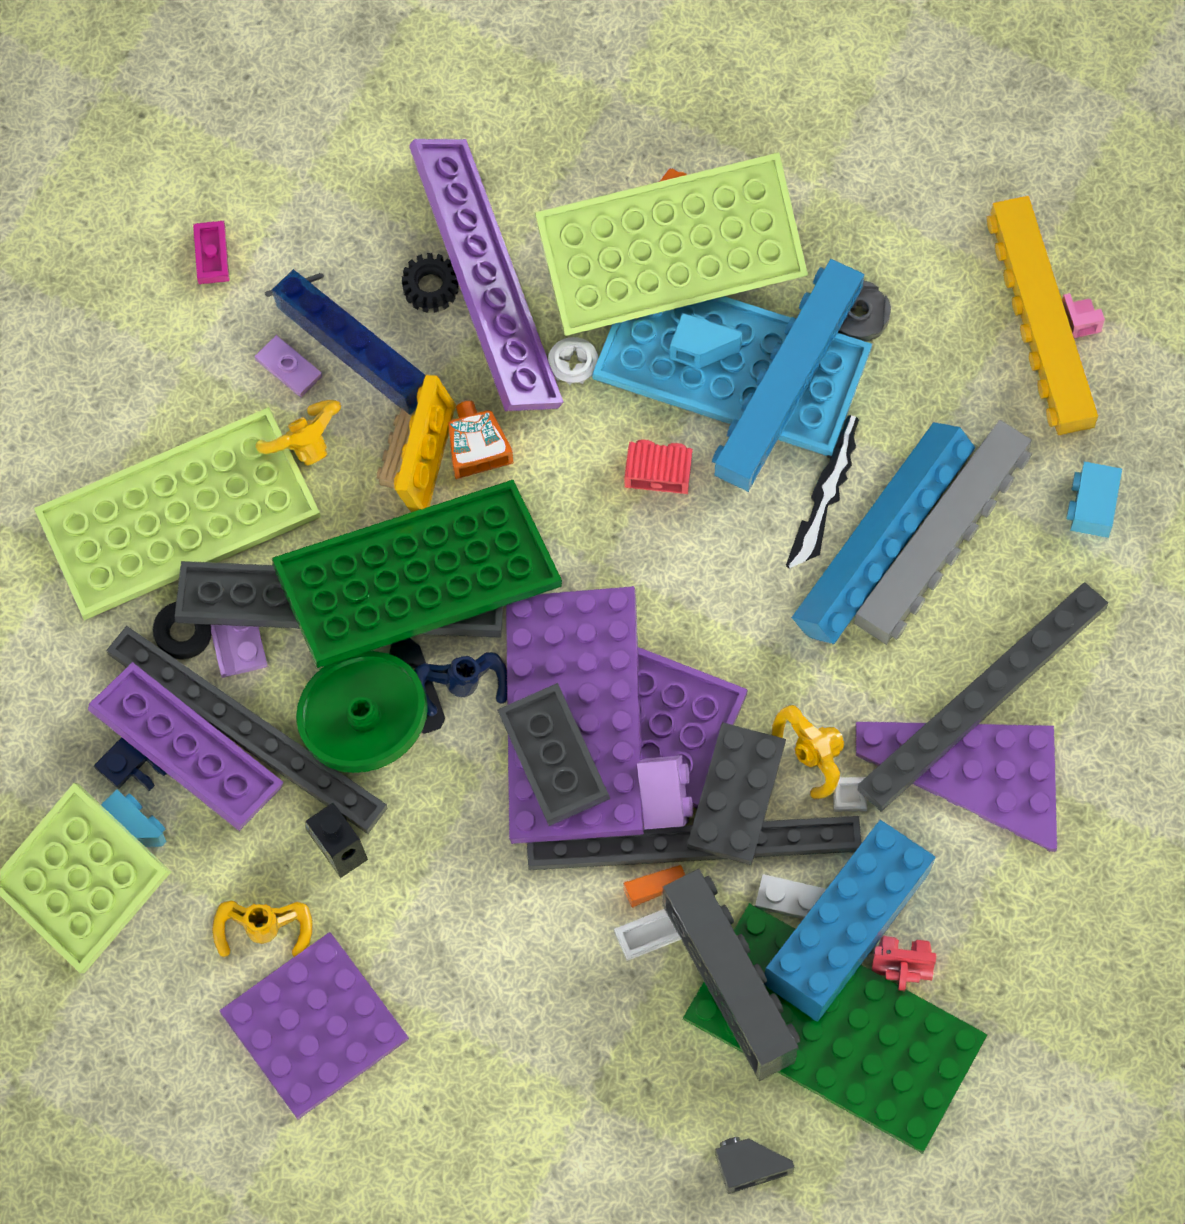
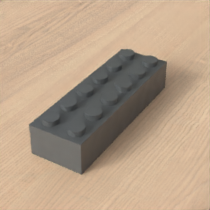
M698 868L663 886L662 906L758 1081H761L795 1063L797 1051L799 1050L797 1043L800 1042V1038L791 1023L786 1025L780 1014L784 1010L776 994L769 995L764 986L767 979L758 963L753 965L747 955L750 953V948L742 934L738 936L735 934L731 926L734 920L725 904L720 907L715 898L718 892L714 882L709 875L704 877Z

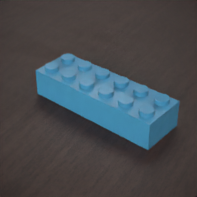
M880 819L768 964L764 973L767 982L764 985L818 1022L929 875L936 857Z

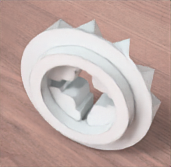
M569 337L558 341L551 348L548 361L557 381H565L570 386L572 383L577 382L583 384L586 379L592 377L598 361V354L594 346L587 340ZM574 351H576L577 359L582 364L578 363L573 370H570L569 363L565 362V360H570Z

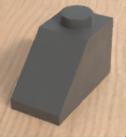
M739 1137L729 1138L720 1143L721 1147L715 1149V1157L727 1194L794 1173L795 1166L792 1160L749 1138L740 1141Z

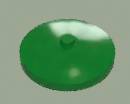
M368 651L326 665L310 679L298 702L296 713L297 728L308 751L323 765L342 772H368L396 761L414 745L426 722L428 710L427 697L418 675L406 662L388 653Z

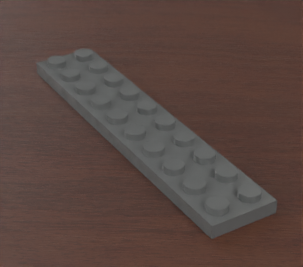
M181 561L175 623L300 629L273 565ZM503 607L422 634L501 638Z

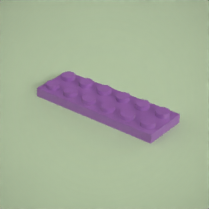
M133 662L89 703L88 711L238 831L282 788V780Z

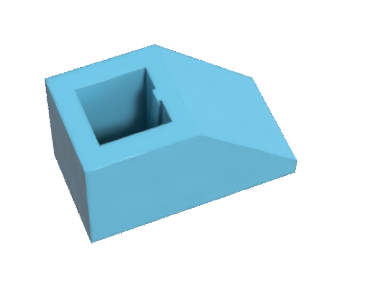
M682 313L670 344V359L700 369L739 352L742 346L743 332L728 324L718 325L709 322L700 315L693 314L690 316Z
M116 790L101 804L145 847H162L167 842L162 833L165 830L164 826L154 816L151 815L147 818L142 814L140 810L143 807L131 794L125 797L120 791Z

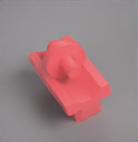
M881 937L879 946H875L872 962L873 972L879 975H886L885 979L897 980L899 991H905L906 982L919 983L920 979L932 981L936 953H932L929 941H913L911 950L898 949L899 940L895 937Z

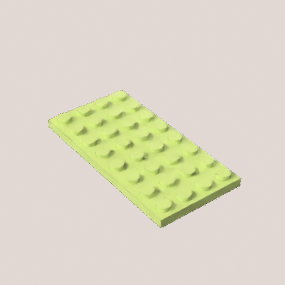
M779 152L534 213L564 336L808 276Z
M269 407L34 508L84 621L178 580L181 561L217 563L321 517L290 449L286 448L270 454H262L256 449L257 441L264 440L270 442L282 436Z

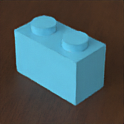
M1084 461L1081 473H1074L1071 490L1077 491L1076 501L1069 502L1066 516L1067 520H1072L1070 531L1109 538L1113 527L1122 474L1121 468Z

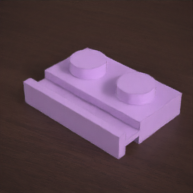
M211 625V634L222 678L268 667L259 627Z

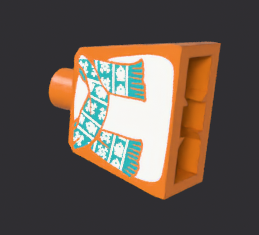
M470 400L459 403L456 406L459 418L448 422L455 479L513 464L512 448L493 412L486 410L477 413L474 402Z

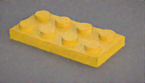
M425 375L423 386H420L418 389V405L415 415L411 416L409 423L410 435L408 442L402 448V465L400 472H397L394 478L395 491L410 512L430 507L449 434L448 422L453 419L456 408L455 402L438 376Z

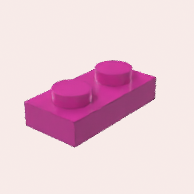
M214 221L193 224L198 284L230 281L225 222Z

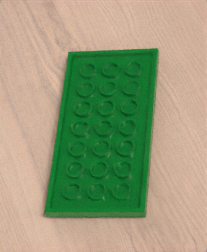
M514 480L506 481L272 558L274 570L317 668L562 587V579Z
M750 903L734 929L737 936L742 934L750 948V953L747 955L752 964L758 963L764 973L768 964L795 931V928ZM862 965L859 966L818 1022L775 993L784 1012L780 1013L786 1025L791 1023L800 1038V1042L797 1043L799 1050L797 1051L795 1063L777 1073L923 1154L988 1034L906 989L905 991H899L897 984ZM703 982L683 1016V1020L743 1053L705 982ZM766 987L769 995L775 993L774 991Z

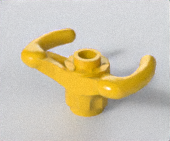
M324 400L308 406L307 413L310 416H316L313 420L306 421L305 417L293 421L288 425L289 431L285 435L270 442L259 440L256 443V449L262 454L275 453L286 448L294 450L300 462H304L306 466L320 461L328 454L322 433L331 417L340 411V402Z
M794 705L782 708L774 719L771 735L783 738L786 722L789 721L799 737L795 747L796 757L808 767L817 765L825 776V783L820 787L812 788L810 796L813 799L828 797L836 789L840 778V771L833 758L839 756L844 748L841 733L834 727H821L817 729Z
M225 901L218 906L214 916L212 927L213 940L219 955L222 957L230 954V947L225 935V923L228 919H232L242 925L247 936L253 942L260 944L272 941L277 936L279 928L294 920H298L300 922V933L292 950L294 957L308 948L312 936L310 910L306 904L301 902H294L282 908H271L267 904H252L248 908H244L234 901ZM261 922H265V923H266V924L263 923V926H262V927H257V925H258L259 923H261Z

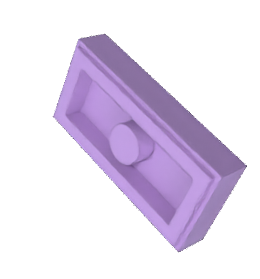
M277 335L255 355V360L300 398L323 377L322 372Z

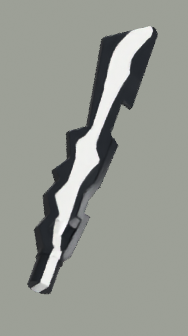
M847 416L832 456L827 455V458H830L829 464L821 472L811 495V499L815 503L809 521H801L786 563L787 568L794 567L820 555L828 506L840 501L839 486L848 479L846 473L852 467L850 455L856 449L854 436L859 419L855 416Z

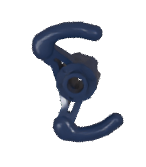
M486 652L476 660L470 656L456 657L451 664L444 666L428 663L417 666L414 671L418 675L426 693L427 715L435 716L438 708L429 698L425 687L426 681L444 684L453 695L467 697L474 693L480 677L489 669L494 670L497 675L498 689L496 701L499 704L506 703L507 668L501 657L497 653Z

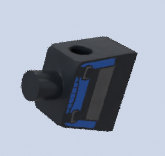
M331 803L305 821L306 831L340 878L368 860L359 837L334 803ZM353 849L348 856L341 858L347 850Z

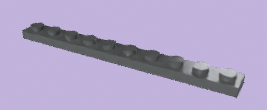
M1084 582L858 784L857 790L882 812L1107 609L1109 602Z
M128 626L122 630L106 650L110 657L126 668L133 662L222 734L326 806L334 803L346 820L368 834L388 809L387 804L339 771L320 763L303 746Z
M859 816L764 821L754 858L855 852L862 844ZM693 825L646 829L644 834L527 843L528 870L721 860L726 858L688 849L687 843Z

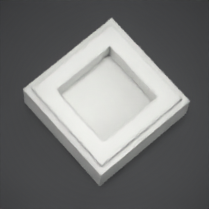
M866 777L839 778L838 785L833 792L834 812L867 811V799L857 790L858 784Z

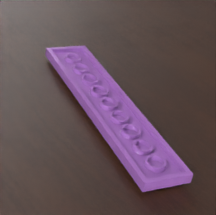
M414 139L409 148L504 410L523 411L559 408L563 404V399L467 140Z

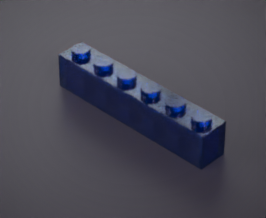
M294 269L272 289L277 307L297 325L409 415L416 410L418 405L417 392L419 387L423 386L424 373Z

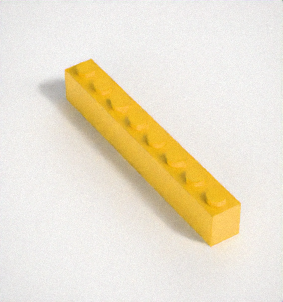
M1029 195L995 202L992 204L990 215L987 216V226L990 234H996L998 241L995 243L998 261L1004 260L1006 270L1003 271L1005 285L1007 288L1013 289L1015 296L1012 297L1013 311L1016 316L1021 315L1023 324L1020 326L1022 340L1024 343L1029 342L1032 352H1029V362L1032 370H1038L1040 380L1037 382L1041 399L1046 398L1049 408L1046 409L1048 424L1050 427L1055 426L1058 436L1095 428L1098 413Z

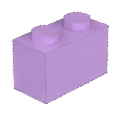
M682 755L646 758L637 763L644 830L685 826L689 822V817L693 816V802L691 797L686 796L685 784L689 783V768L687 764H683Z

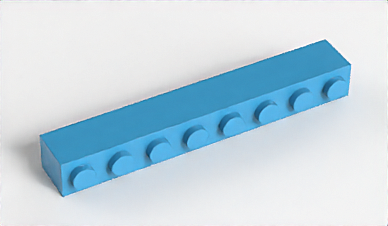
M833 259L829 260L825 268H819L813 280L814 289L811 293L806 292L800 302L799 309L801 312L797 319L794 317L790 319L784 334L787 336L782 344L778 342L772 351L770 359L773 361L768 369L763 368L756 381L758 388L754 395L749 393L745 398L741 411H744L739 420L734 419L727 432L728 441L725 446L719 445L712 459V462L715 463L714 476L749 492L863 288L865 274Z
M936 422L932 423L791 617L805 635L815 640L835 644L975 449L961 427Z

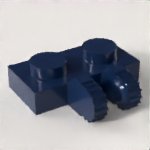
M122 737L94 765L95 769L118 789L133 776L150 791L155 786L152 779L139 770L146 761L158 774L162 776L167 774Z

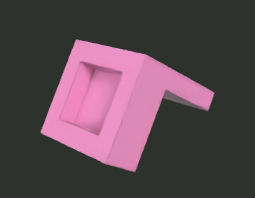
M1070 293L1063 295L1062 302L1074 338L1102 331L1105 321L1102 310H1094L1091 299L1073 302Z

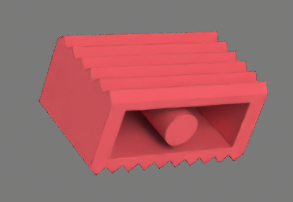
M644 439L638 440L636 443L629 442L625 470V488L688 494L693 449L687 448L680 443H670L668 446L655 445L654 442Z

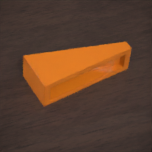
M681 865L624 882L623 889L633 908L663 895V886L685 876Z

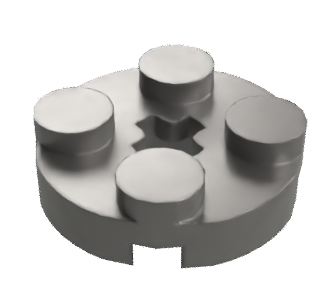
M863 281V288L851 311L855 310L856 306H862V310L868 313L858 317L850 311L838 333L865 342L880 337L889 323L891 313L890 301L886 294L884 296L875 284Z

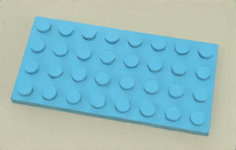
M724 296L612 324L592 373V379L731 424L734 419L739 420L744 412L741 411L747 395L749 393L754 395L758 388L756 381L763 368L768 369L773 360L770 357L775 345L778 342L781 344L784 342L787 336L784 334L791 317ZM682 313L690 316L693 314L700 315L709 322L718 325L728 324L743 332L742 346L739 352L700 369L670 359V344ZM837 333L778 440L825 456H832L870 355L871 343Z

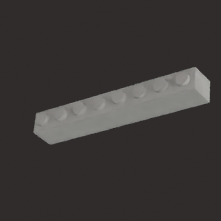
M1001 420L997 422L857 611L855 625L886 645L892 637L897 640L902 635L907 626L904 620L910 612L914 615L918 613L925 602V598L922 596L928 588L934 590L944 575L940 571L946 563L950 566L954 564L961 553V549L958 547L965 539L969 542L979 528L976 522L982 515L986 518L990 515L997 503L994 498L998 492L1005 493L1014 481L1015 477L1012 476V473L1018 467L1022 470L1030 460L1032 453L1029 452L1032 439Z

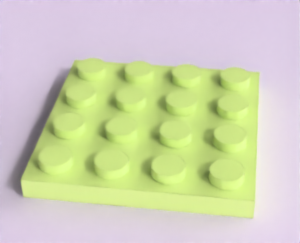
M73 783L0 869V896L79 973H86L168 877L171 871L80 784Z

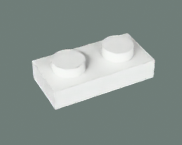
M763 874L755 907L765 911L804 919L826 889Z

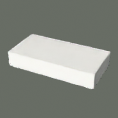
M664 909L614 929L626 961L681 940Z

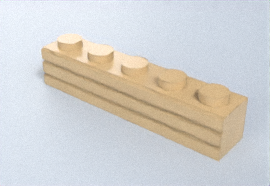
M407 391L405 398L402 397L400 400L399 409L401 411L399 415L395 416L393 423L395 430L394 433L390 432L388 444L390 445L388 450H384L382 457L384 464L382 468L379 467L377 472V479H379L381 486L395 489L394 478L396 473L400 472L403 461L402 448L408 442L410 419L412 415H415L418 405L416 393Z

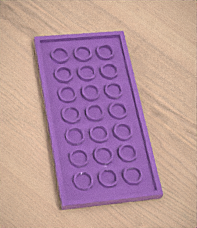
M635 587L538 594L506 605L508 705L558 683L610 797L609 800L549 826L508 735L509 840L511 844L644 834L637 763L641 761V729Z

